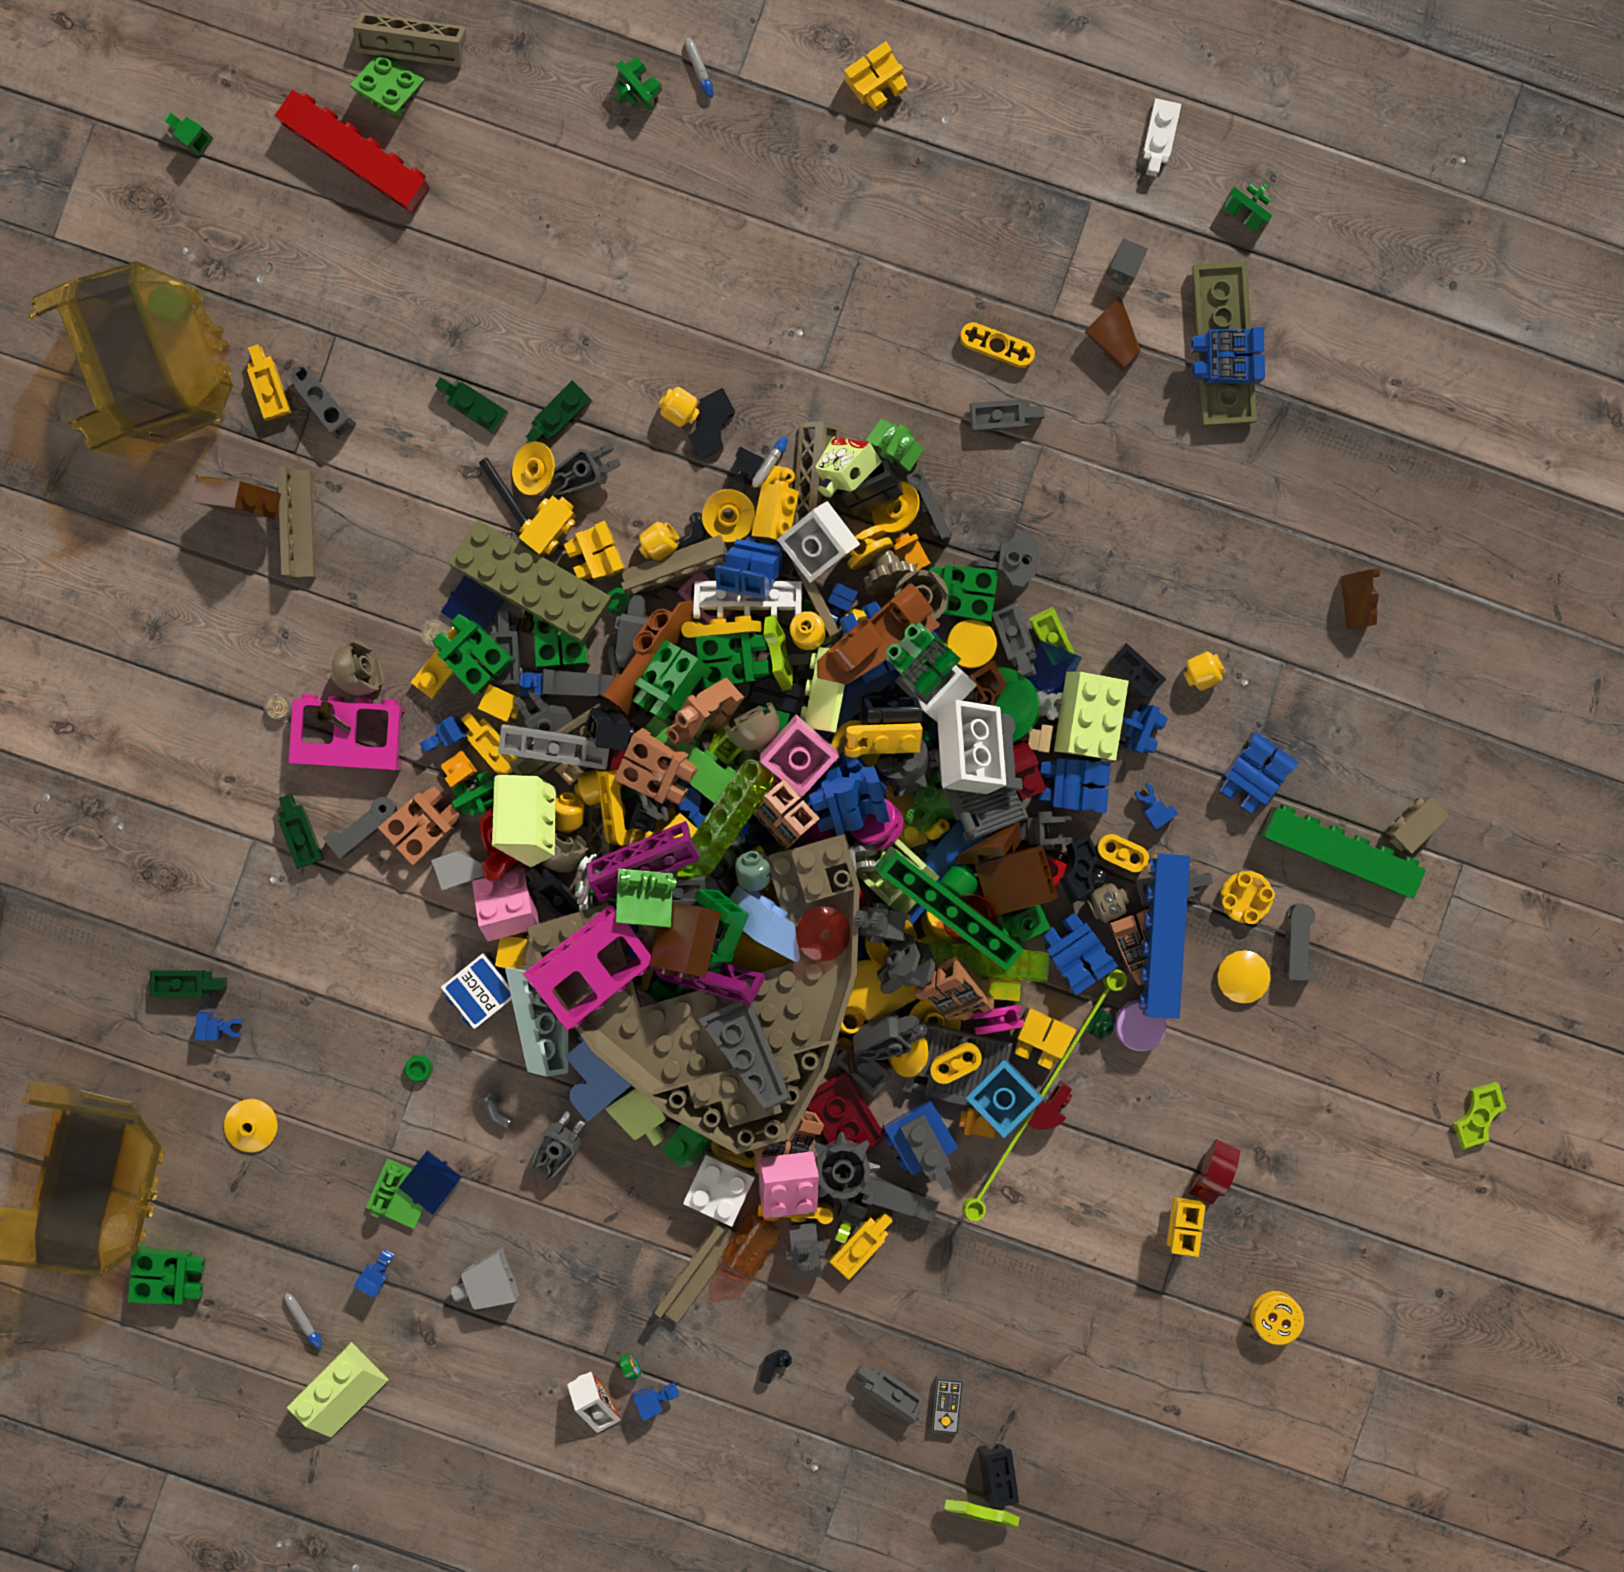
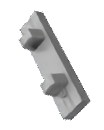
M503 724L498 753L606 770L610 747L609 749L597 748L592 739L588 737Z

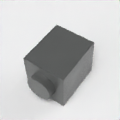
M1123 238L1107 275L1112 276L1111 279L1116 283L1122 285L1128 283L1131 285L1148 248Z

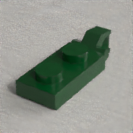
M440 377L435 384L439 391L446 394L443 400L451 408L492 434L496 433L508 414L507 410L463 382L461 383L456 380L452 385Z
M571 380L535 417L531 423L534 428L525 437L529 442H540L544 437L548 441L553 437L556 438L592 399Z
M293 794L280 797L279 801L283 811L278 813L280 817L278 821L296 869L298 870L323 861L324 857L303 805L297 806Z
M150 970V997L203 998L211 996L212 990L227 988V978H212V971Z

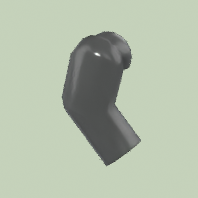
M493 1091L488 1092L486 1097H483L481 1103L486 1118L498 1126L507 1129L513 1118L499 1110L497 1103L500 1100V1096Z

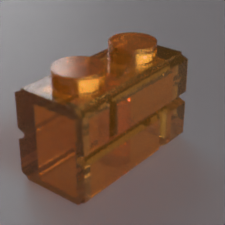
M749 1211L720 1257L731 1269L753 1278L756 1272L764 1266L765 1258L770 1250L778 1244L779 1236L782 1232L773 1222L766 1221L764 1217Z

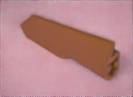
M908 584L875 615L857 624L817 660V678L844 685L849 684L884 662L887 657L885 652L891 644H899L904 639L905 629L911 623L917 625L920 622L931 632L937 629L940 624L930 615L934 611L915 586Z
M693 601L679 602L672 612L666 609H658L650 615L633 641V647L637 653L621 675L617 673L601 695L613 708L625 714L629 720H632L640 708L633 702V699L640 690L634 683L638 678L642 679L644 670L664 640L679 647L685 637L681 632V627L685 622H692Z

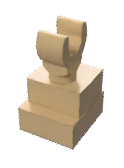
M1042 724L1041 730L1032 729L1020 741L1028 742V745L1034 751L1050 753L1053 726Z
M559 763L553 768L571 785L589 767Z

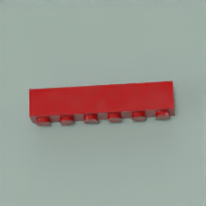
M292 89L274 115L278 122L412 214L430 189L425 181L426 176L415 167H412L411 170L403 165L404 161L393 152H390L389 155L381 150L382 146L371 137H368L367 140L359 135L360 131L349 122H346L345 125L337 120L338 116L327 107H324L322 110L316 106V101L307 93L302 92L300 95Z

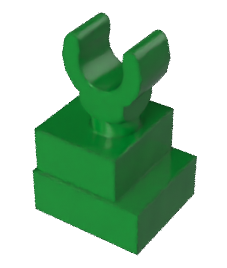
M169 112L163 119L175 130L173 135L198 157L213 139L202 126L187 116L181 121Z

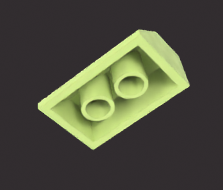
M819 647L818 654L812 653L810 669H814L813 680H807L805 695L810 697L808 707L802 706L800 718L815 731L836 735L845 685L817 678V660L830 649Z
M495 776L492 846L529 867L555 856L556 787L538 776Z
M351 1342L289 1404L287 1409L305 1427L332 1437L389 1379Z

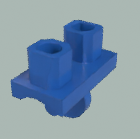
M1141 703L1138 711L1133 710L1130 719L1123 717L1122 724L1127 725L1124 735L1128 737L1124 748L1139 753L1155 752L1158 740L1149 736L1153 728L1162 730L1168 719L1159 712V707Z

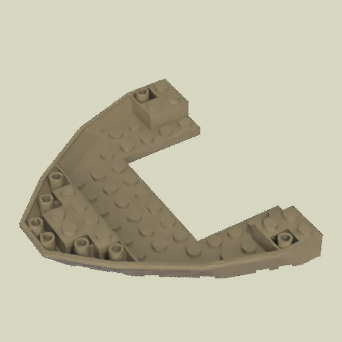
M845 834L766 856L770 861V873L780 907L788 913L786 918L795 925L800 959L797 963L792 962L759 972L764 974L765 980L752 1004L788 1088L791 1100L766 1111L707 1030L699 1022L698 1019L737 1001L696 990L641 1006L634 979H631L623 991L611 995L606 999L607 1002L602 1008L591 1011L585 1016L583 1023L576 1027L581 1037L597 1057L666 1115L736 1154L790 1139L828 1070L857 976L858 927L855 926L854 920L855 914L859 910L860 886ZM611 902L528 927L527 930L537 962L611 905ZM621 936L617 937L597 954L598 960L611 977L628 964ZM578 971L570 974L553 989V994L567 1012L593 992L592 988ZM745 980V982H747L748 985L751 987L754 980Z

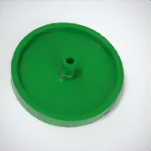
M999 667L1007 685L994 706L1000 707L1001 714L1005 713L1013 718L1015 732L1012 734L1013 743H1016L1025 738L1034 728L1039 717L1040 700L1035 686L1026 676L1013 669Z

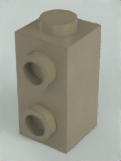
M1432 797L1416 798L1408 806L1410 811L1403 817L1401 815L1398 816L1389 825L1391 829L1386 835L1391 839L1389 841L1390 845L1399 853L1412 854L1450 817Z

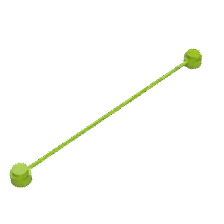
M1114 969L1103 977L1106 989L1042 1091L1041 1095L1043 1097L1109 990L1119 991L1126 986L1127 976L1122 970ZM1036 1109L1023 1122L977 1198H968L964 1201L962 1213L969 1220L979 1221L985 1216L986 1207L980 1200Z

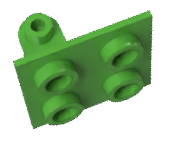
M376 55L349 87L357 92V96L369 100L372 105L377 104L379 109L385 108V111L389 112L394 118L397 116L401 118L405 113V108L402 106L425 79L388 57Z
M618 869L616 923L671 928L672 889L675 890L676 879L673 878V874Z
M387 1158L366 1208L372 1210L370 1214L380 1218L381 1215H384L415 1229L436 1179Z

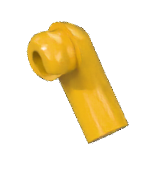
M774 466L762 484H772L774 480L790 484L794 481L795 474L789 468Z
M945 819L935 821L926 831L925 835L930 840H936L949 830V823Z

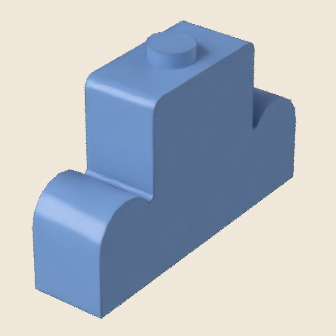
M580 1036L579 1040L581 1043L567 1055V1060L583 1078L571 1089L569 1096L573 1106L588 1122L628 1089L631 1084L597 1057Z

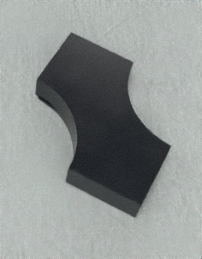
M723 388L699 399L702 408V418L698 427L688 437L700 461L724 449L721 439L722 428L727 419L735 414V410Z
M1089 834L1066 845L1069 864L1066 873L1059 880L1070 903L1088 896L1095 890L1092 882V870L1100 856Z

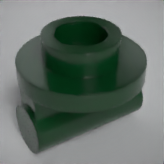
M1098 1008L1085 1031L1094 1035L1097 1039L1108 1037L1115 1027L1114 1018Z

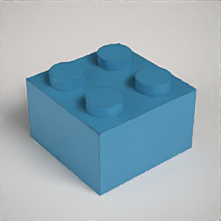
M1003 1060L966 1097L970 1104L1003 1138H1007L1045 1100L1008 1060Z

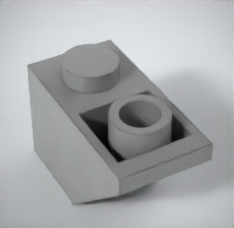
M456 851L431 860L442 891L450 889L451 893L465 889V883L485 878L481 867L482 860L463 851Z

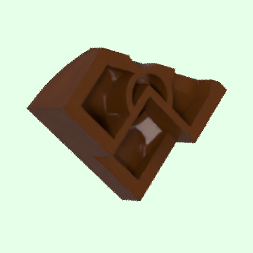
M1120 297L1085 331V334L1104 351L1103 354L1121 371L1141 351L1124 303Z
M1379 568L1341 576L1347 629L1377 625L1379 593L1376 592L1373 586V578L1380 577Z
M994 660L968 676L977 686L962 701L995 705L1007 682Z
M1020 822L992 832L976 844L955 856L956 863L979 865L985 856L1004 857L1006 853H1014L1022 840Z

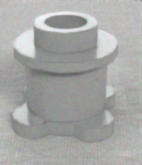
M1043 691L1037 692L1040 700L1038 718L1047 716L1049 720L1059 719L1063 693L1047 695Z

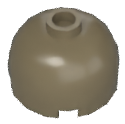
M921 569L913 570L905 574L897 583L893 597L908 584H912L922 593L934 611L930 615L935 620L946 610L948 589L944 580L935 572Z
M354 641L340 649L333 658V682L349 695H368L380 689L378 687L383 685L384 673L378 658L373 661L369 654L372 651L369 646L363 642Z
M771 702L766 703L768 708L765 710L758 706L734 719L736 725L732 728L728 724L724 727L729 739L735 746L746 751L757 749L761 753L778 735L780 719Z
M555 830V856L539 864L543 866V869L547 868L554 874L571 872L584 859L588 848H586L587 842L574 831L562 833Z

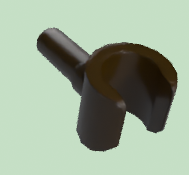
M322 701L321 706L317 707L316 719L322 723L331 722L348 733L351 727L332 714L334 707L331 703Z
M845 1035L844 1038H840L838 1048L847 1051L849 1074H855L853 1037Z

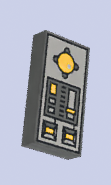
M936 1376L931 1432L958 1434L963 1378Z

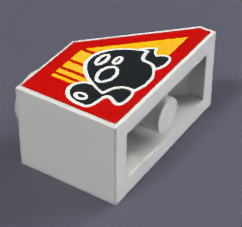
M592 1372L580 1375L576 1380L567 1384L575 1411L597 1433L621 1421L602 1382Z

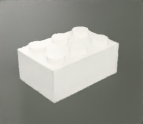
M954 700L937 709L942 788L988 794L1006 786L1000 707Z

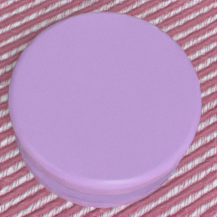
M1139 1000L1127 1002L1118 1010L1114 1019V1030L1118 1039L1128 1048L1135 1051H1148L1155 1048L1163 1040L1166 1033L1165 1018L1146 1017L1143 1015V1010L1139 1009Z

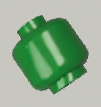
M966 865L962 867L951 866L939 881L940 884L966 904L979 886L974 876L975 871Z

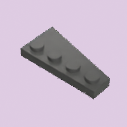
M735 1002L698 1019L766 1111L792 1099L753 1004L747 1005Z

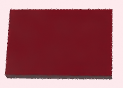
M843 1070L819 1085L807 1110L816 1113L823 1123L824 1127L821 1133L828 1144L831 1141L837 1140L839 1132L844 1133L846 1140H851L858 1144L867 1140L869 1142L867 1151L885 1141L882 1135L884 1134L882 1128L847 1071Z

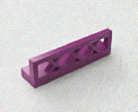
M687 822L679 823L586 863L588 883L598 900L602 902L617 896L618 869L671 873L699 861L700 855L691 840ZM683 833V836L672 840L674 836ZM656 845L653 849L646 851L649 847ZM630 856L629 859L621 862L625 857ZM606 866L602 871L595 873V870Z
M722 963L719 973L707 971L706 978L694 976L693 981L678 978V972H676L675 977L659 974L660 968L651 966L663 981L700 990L747 1005H752L765 980L763 973ZM725 972L730 973L732 978L721 974ZM745 980H754L751 987L748 985L747 982H745Z

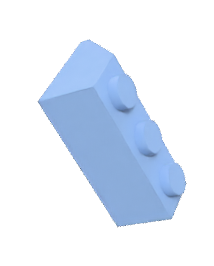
M737 885L729 899L732 900V903H736L749 913L743 931L760 944L797 963L800 955L795 925L786 918L788 913L776 906L773 901L764 897L761 892H751Z

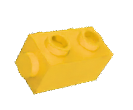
M774 480L773 484H762L751 536L768 542H778L777 539L792 528L799 491L789 488V483Z
M554 496L549 500L545 498L538 506L536 511L539 513L533 520L528 519L521 527L520 532L522 534L519 538L542 557L546 553L550 555L559 544L557 540L562 533L567 534L576 523L574 521L576 515L571 511L574 506L563 497L559 500Z

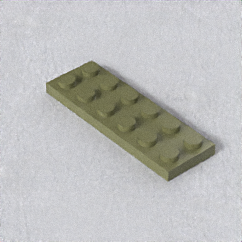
M1247 261L1193 265L1192 282L1196 336L1206 334L1209 330L1251 329ZM1197 353L1198 361H1204V353ZM1199 379L1202 426L1257 422L1255 384H1205V379Z
M479 520L476 521L448 561L449 566L582 644L612 602L611 596Z

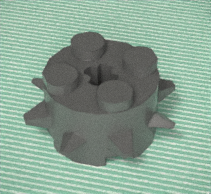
M921 738L920 752L880 754V758L875 766L879 769L880 777L885 786L889 785L898 796L916 793L919 791V787L927 788L929 786L927 781L931 782L936 771L935 767L938 766L936 760L931 761L928 754L933 749L936 741L934 739L924 741Z
M839 1132L837 1140L831 1141L826 1145L820 1143L814 1145L818 1153L816 1167L819 1175L818 1184L820 1185L818 1190L819 1198L830 1194L833 1198H839L842 1206H847L849 1198L855 1197L859 1192L868 1196L872 1193L867 1183L869 1182L870 1173L880 1170V1165L868 1161L866 1151L869 1142L867 1140L858 1144L851 1140H846L844 1133ZM841 1164L850 1167L843 1174L840 1173L839 1169L836 1170V1168H839Z

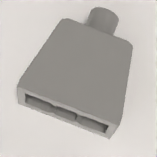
M503 1248L492 1252L465 1268L461 1273L463 1283L451 1287V1293L456 1303L469 1298L472 1308L475 1310L513 1303L520 1296Z

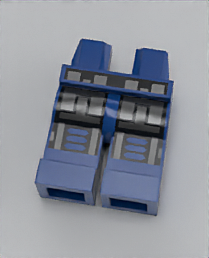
M1264 327L1239 330L1214 329L1209 330L1206 334L1191 338V353H1204V361H1194L1191 365L1192 378L1205 379V384H1259L1265 379V354H1262L1265 351Z

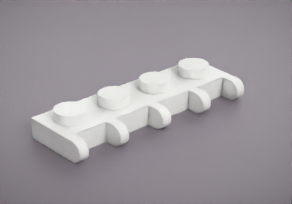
M695 581L694 619H700V610H718V619H724V610H744V616H751V610H771V616L774 615L776 619L778 610H795L796 616L802 613V581H774L773 587H770L769 596L766 599L742 595V591L740 594L718 590L716 589V581Z

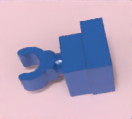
M838 581L835 583L827 601L833 604L830 613L835 623H837L843 609L849 611L859 591Z
M520 673V698L531 699L528 691L534 688L541 699H547V694H542L543 673Z
M450 716L434 727L438 734L425 739L419 744L424 752H430L442 743H444L445 747H451L468 737L458 717Z
M1147 783L1145 787L1149 793L1146 797L1141 796L1138 791H1135L1134 795L1149 807L1142 814L1147 819L1151 828L1157 830L1177 816L1178 813L1173 806L1166 808L1161 800L1157 801L1153 795L1154 789L1152 785Z
M213 1011L198 1012L196 1016L195 1040L217 1041L222 1038V1032L234 1038L240 1037L242 1033L233 1031L232 1026L234 1023H242L243 1019L234 1018L231 1021L223 1022V1018L213 1017Z
M387 1249L382 1251L375 1265L369 1263L353 1286L374 1298L380 1292L389 1276L384 1270L393 1258L394 1253Z
M675 1382L665 1386L656 1393L653 1386L632 1393L643 1421L663 1412L660 1405L661 1402L680 1396Z

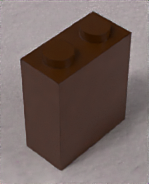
M196 475L191 502L231 514L276 520L281 493L238 480Z
M1043 845L1006 854L1004 857L999 856L984 860L979 865H975L974 876L982 887L984 894L982 896V903L984 909L989 911L990 917L1051 902L1058 897Z
M672 902L671 928L658 927L649 966L660 968L659 974L675 977L676 972H678V978L690 981L694 980V976L706 978L721 913L703 907Z

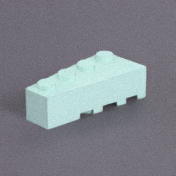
M533 965L505 968L527 1072L546 1077L568 1073V1031L559 1023L554 1013L523 976V973Z

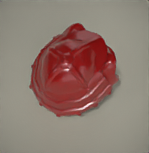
M492 809L485 811L480 821L481 839L487 855L490 856L481 862V867L487 880L497 881L507 870L516 865L519 860L492 846Z

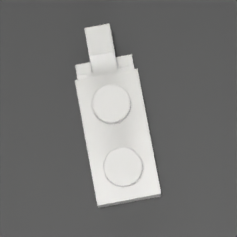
M1157 98L1154 100L1142 153L1144 154L1143 158L1149 160L1146 175L1157 177L1161 162H1168L1181 109L1180 103Z

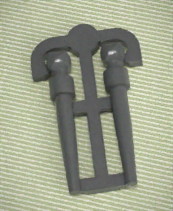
M636 791L643 808L647 810V814L657 820L664 818L667 821L669 819L667 808L670 806V802L666 800L661 804L654 798ZM656 805L660 808L661 813L657 811Z

